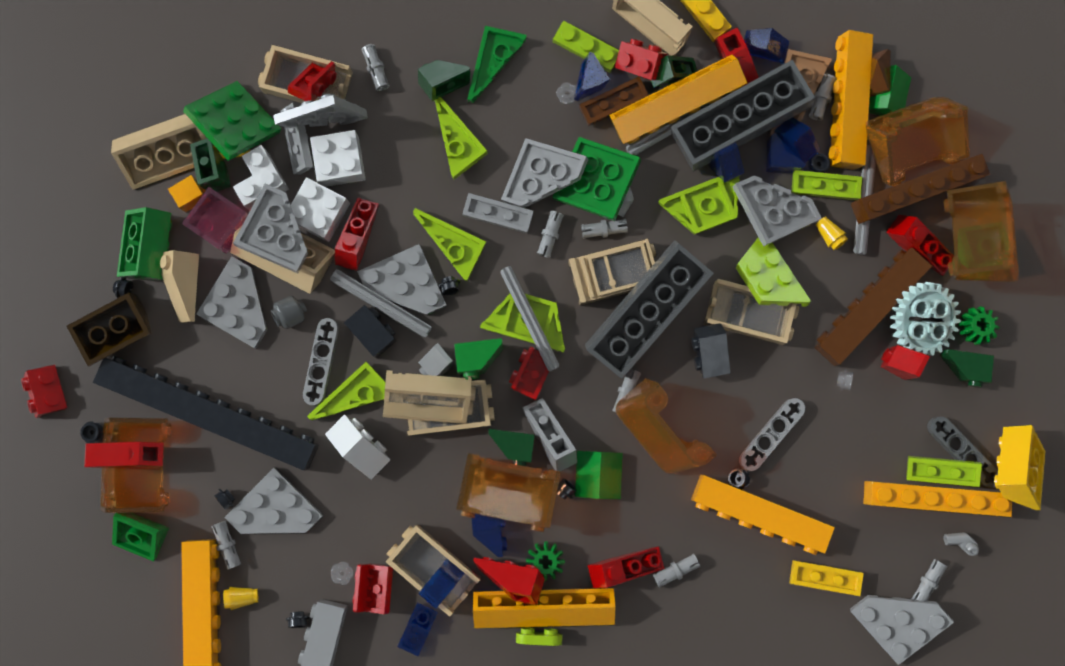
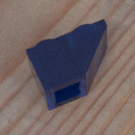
M500 509L472 511L473 536L497 557H503V551H507V538L502 537L501 528L505 527L504 513L500 514Z

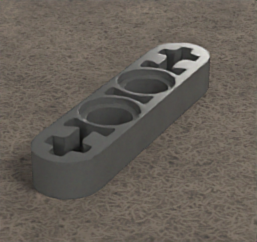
M933 417L930 419L927 428L933 438L955 460L966 461L968 455L974 454L977 462H981L982 466L984 465L981 469L985 473L992 474L990 476L991 482L984 481L986 476L981 472L980 485L987 488L995 487L994 478L995 475H998V470L947 418ZM935 423H943L942 429L946 433H950L951 431L952 433L946 435L942 431H936L935 429L937 428V425ZM954 437L961 441V447L958 450H954L950 446V441Z

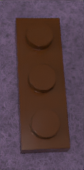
M638 76L579 104V108L589 127L610 117V114L649 96Z

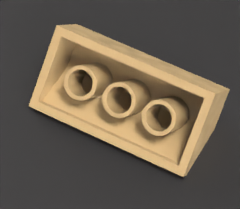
M184 114L112 140L111 153L132 190L194 168L190 144L204 140L207 137Z
M241 227L235 231L233 242L236 236L238 235ZM303 233L301 235L308 255L298 274L234 246L233 242L230 253L309 294L321 282L335 256L334 249Z

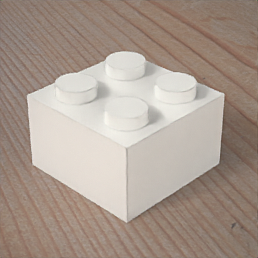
M355 130L310 137L316 179L320 185L328 187L366 180L360 141Z
M306 177L291 204V208L298 227L330 242L350 202L347 198Z

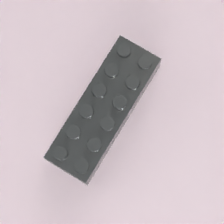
M790 60L671 126V133L694 172L813 107L815 96L794 61Z
M674 240L586 342V350L622 379L714 273Z

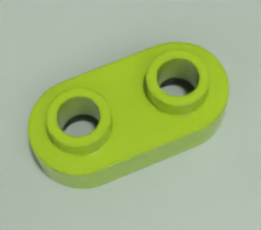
M522 627L521 631L516 632V643L562 645L563 634L558 633V629L546 628L544 632H535V628Z

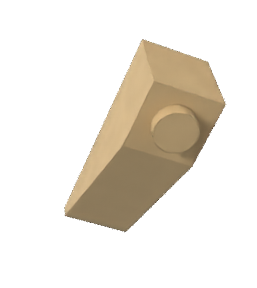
M172 250L163 252L160 260L161 275L179 322H194L199 254Z

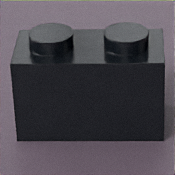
M363 305L344 324L370 354L377 359L397 341L393 337L396 332L388 323L384 326L378 320L381 315L373 306L369 309L366 305Z
M721 323L694 328L695 337L691 338L693 350L697 354V357L694 358L696 371H700L703 379L730 374L727 334Z

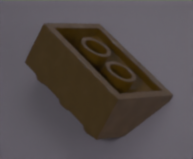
M131 293L117 298L66 326L88 367L151 334L147 313L138 296Z

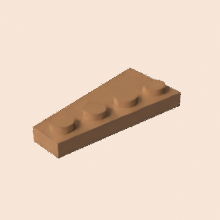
M788 49L784 64L793 60L812 93L815 94L832 59ZM806 110L772 128L769 136L791 141Z

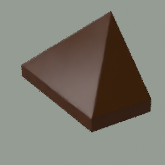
M889 49L872 54L870 97L890 92L891 51Z

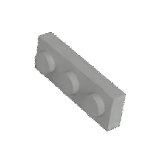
M291 103L285 108H296L301 105L300 103ZM297 123L296 128L284 127L293 174H303L313 168V160L310 154L305 125Z
M468 193L462 215L528 234L534 211Z

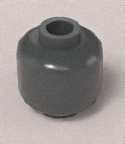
M288 296L275 302L273 310H271L276 325L278 327L282 326L284 329H289L304 321V313L307 312L303 301H297L294 296Z

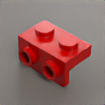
M631 38L630 42L621 41L615 68L650 80H656L661 59L669 54L662 52V47L652 44H649V47L643 46L644 42Z
M331 61L324 68L311 63L288 85V93L304 101H314L317 97H321L324 90L329 85H333L337 78V73L335 72L336 63Z
M530 346L528 351L523 350L519 359L522 365L519 371H513L509 383H512L511 389L536 400L549 371L539 351Z
M55 365L25 372L24 378H21L22 387L25 392L28 391L30 400H27L30 413L35 414V418L67 409Z
M371 563L357 565L353 612L365 611L389 614L393 568L391 566Z

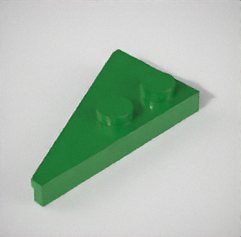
M485 26L467 99L468 102L474 103L526 42V34Z

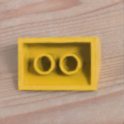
M1032 425L1003 427V434L999 437L1001 452L997 456L998 475H995L994 478L995 487L1000 490L1005 499L1034 510H1041L1046 451Z

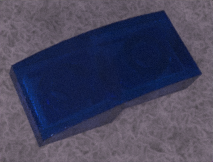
M417 602L397 647L419 657L438 612Z

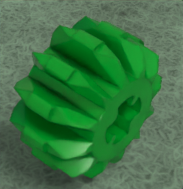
M983 306L977 309L974 307L970 308L968 313L961 315L964 321H961L958 325L964 327V330H961L959 334H967L965 341L971 342L973 340L974 345H980L981 342L988 344L990 343V338L994 339L997 337L994 330L1000 329V326L995 325V321L999 318H992L993 310L985 311Z
M544 541V549H541L539 543H536L535 548L538 552L536 553L529 549L528 553L534 558H526V563H534L533 566L537 567L543 574L544 582L547 581V574L549 573L553 580L556 579L553 571L563 572V569L557 566V564H565L564 559H557L563 555V551L559 550L554 553L557 548L555 543L550 549H548V541ZM544 555H547L548 559L552 560L551 564L548 563V567H543V563L539 562V559H543Z

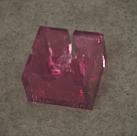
M208 187L182 224L227 254L232 247L235 231L243 225L248 213Z

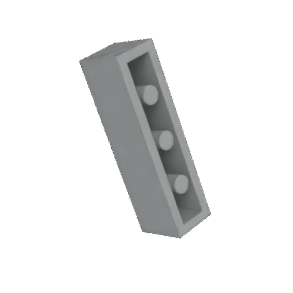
M321 599L317 604H313L310 612V618H313L311 627L306 629L304 641H307L305 650L300 652L298 664L301 666H333L348 605Z

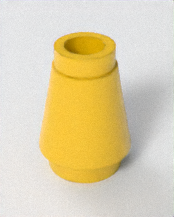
M826 216L816 223V227L828 248L831 247L833 250H836L848 240L845 236L846 232Z
M229 587V589L223 591L224 608L234 610L258 603V589Z

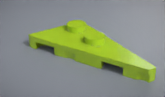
M438 98L435 100L451 175L455 180L486 156L488 152L442 98Z
M415 208L413 215L461 277L468 282L486 245V241Z
M365 362L307 417L313 421L384 400L386 382L368 362Z

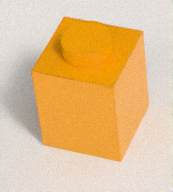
M192 175L168 188L176 204L184 212L209 199L205 193L206 190L198 185L197 179Z

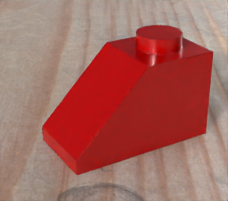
M897 345L885 350L881 357L883 361L881 368L904 380L918 378L930 356Z

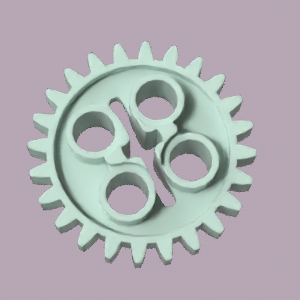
M925 282L917 283V286H909L910 292H902L904 299H896L899 307H892L896 311V315L890 316L891 319L895 320V323L890 328L897 330L893 337L899 338L897 344L903 345L904 348L934 356L935 351L942 352V346L949 347L947 340H954L955 337L952 335V332L959 331L955 327V323L961 322V320L956 319V315L960 314L961 311L955 310L959 302L952 301L955 295L948 293L949 289L942 287L941 284ZM909 317L942 318V321L909 320Z

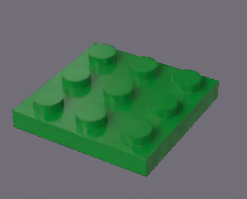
M238 81L186 105L183 110L188 118L228 161L278 135L281 131V127L275 124L271 116Z
M578 137L572 152L587 156L588 158L582 177L579 181L554 193L552 198L615 222L640 165L641 158Z

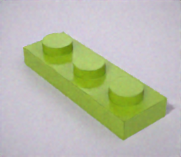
M564 20L553 38V43L611 73L616 64L618 49Z
M795 170L793 172L791 193L859 200L861 199L862 177Z
M908 456L906 479L910 481L980 487L982 464L981 462Z

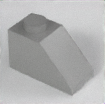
M438 343L418 362L421 365L419 369L421 374L442 376L455 365Z

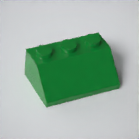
M148 207L125 211L117 277L163 280L160 260L163 252L169 250L168 237L169 231L172 228L170 212Z
M502 338L454 344L457 372L461 377H465L466 380H468V377H472V380L480 379L479 375L485 374L504 350Z

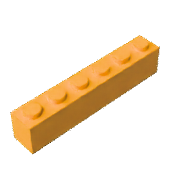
M848 30L838 36L835 44L837 58L834 64V71L836 72L835 77L837 79L833 84L834 103L831 109L833 115L830 136L832 137L831 147L829 149L831 167L855 170L866 164L873 34Z
M730 55L609 116L622 143L631 144L636 142L640 138L639 136L645 133L651 134L660 129L659 126L665 123H674L680 119V116L686 113H695L701 109L700 106L706 103L712 104L720 100L721 96L727 93L731 94L742 88L743 85L747 84L738 59Z
M700 475L691 498L692 501L696 502L695 507L708 512L709 508L718 511L717 516L729 521L731 517L739 519V525L752 529L754 525L761 528L760 533L772 538L774 534L783 537L782 542L794 547L796 543L804 545L803 550L817 555L818 551L825 554L835 528L705 475Z
M871 481L864 482L863 504L1012 517V501L1005 499L1001 492Z
M216 539L181 542L183 666H221V663H218L221 640L218 639L217 631L221 625L220 615H217V606L220 604V592L217 591L220 570L216 568V558L219 557L218 544H216Z
M614 588L541 590L537 605L516 602L504 591L473 592L474 628L615 625Z

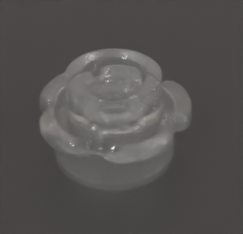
M565 82L557 89V97H559L560 102L563 104H571L578 98V88L569 82Z
M847 369L844 370V373L839 372L837 386H841V391L843 389H851L854 372H849Z
M339 562V564H334L331 568V579L336 584L345 585L353 577V569L346 562Z

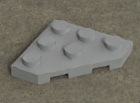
M334 94L323 95L317 101H305L296 108H284L281 113L273 115L275 124L285 128H296L297 123L299 125L309 124V127L327 126L328 121L330 123L340 122V125H345L368 118L366 109L357 106V104L350 103L346 99H341Z
M525 138L501 200L507 204L526 208L579 181L588 158L584 155Z
M755 175L732 186L763 247L822 219L811 198L793 194L791 190L777 184L771 185L762 181V178Z
M265 183L233 244L238 248L298 274L308 255L305 243L286 192Z
M419 244L357 271L364 286L392 303L407 307L424 315L431 314L447 306Z
M231 256L196 314L255 349L268 330L262 311L263 307L259 291L255 282L254 270Z
M274 467L224 518L240 534L306 533L324 515Z
M867 595L850 608L851 613L898 665L954 623L953 619L936 601L923 602L907 598H883L877 595Z

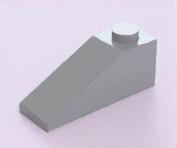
M541 398L523 407V412L556 473L576 464V449L544 399Z

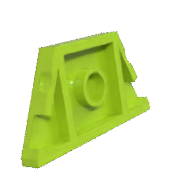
M737 169L662 198L658 202L692 234H699L737 218L738 197L732 186L739 182L741 171Z
M758 237L736 266V270L758 304L788 306L789 303L801 304L802 307L808 306L811 302L810 298L774 244L770 243L763 247Z
M511 294L480 325V329L535 344ZM525 294L551 349L564 353L565 346L557 303Z

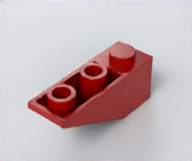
M735 28L717 37L715 46L721 58L724 59L730 55L735 56L739 61L747 84L758 79L759 76L748 47L739 29Z
M357 198L335 247V265L357 271L379 207L378 203Z
M898 215L886 232L904 250L912 247L932 265L931 269L944 276L956 259L917 217Z
M86 443L84 467L158 470L163 466L164 443Z
M659 546L590 564L588 569L593 588H608L663 570L664 565Z
M489 557L473 559L478 569L514 601L537 605L545 580L537 567L533 565L518 566L511 561H504V563L496 562Z

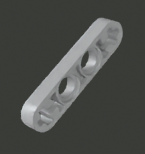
M330 318L322 319L317 325L303 390L304 401L312 406L320 405L325 399L338 339V323ZM328 323L334 328L333 331L328 333V339H332L331 343L320 340V337L325 338L326 336L323 326H327ZM320 345H327L330 352L326 357L318 355L317 350ZM316 367L324 369L325 375L322 379L317 380L313 377V370ZM311 381L323 383L322 388L317 386L316 393L320 394L319 399L315 398L314 402H312L311 397H308L309 392H313L315 388L314 385H310Z
M788 399L782 404L741 453L739 464L747 471H754L762 465L803 416L805 405L800 399ZM797 403L798 406L796 409L799 412L791 413V415L788 417L792 419V421L790 422L786 417L782 416L781 413L783 412L784 415L788 414V412L791 410L789 404L793 405ZM777 419H781L785 423V429L782 432H776L773 428V423ZM761 437H767L771 442L770 447L766 450L759 447L758 443ZM754 446V448L758 452L762 453L763 456L761 457L760 455H756L753 459V461L755 462L754 466H746L747 460L745 459V457H751L755 453V451L752 450V447Z

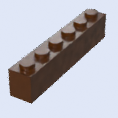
M979 154L868 195L850 204L859 225L990 175L983 154Z
M912 247L906 251L901 249L892 258L895 262L890 267L885 266L877 274L880 278L875 283L870 282L862 290L864 295L859 300L855 298L847 306L849 311L844 316L840 314L832 322L834 327L829 332L825 330L816 339L819 343L814 348L833 366L840 365L891 311L892 307L898 303L896 299L903 298L902 292H908L909 286H914L932 267Z

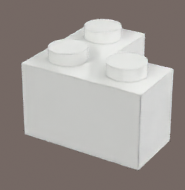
M262 145L242 156L252 176L233 186L244 207L249 211L265 183L284 192L289 190L269 153Z
M344 414L325 435L344 459L372 480L390 461V458L385 454L387 449L378 440L374 443L372 441L373 437L363 429L364 426L356 418L351 420Z

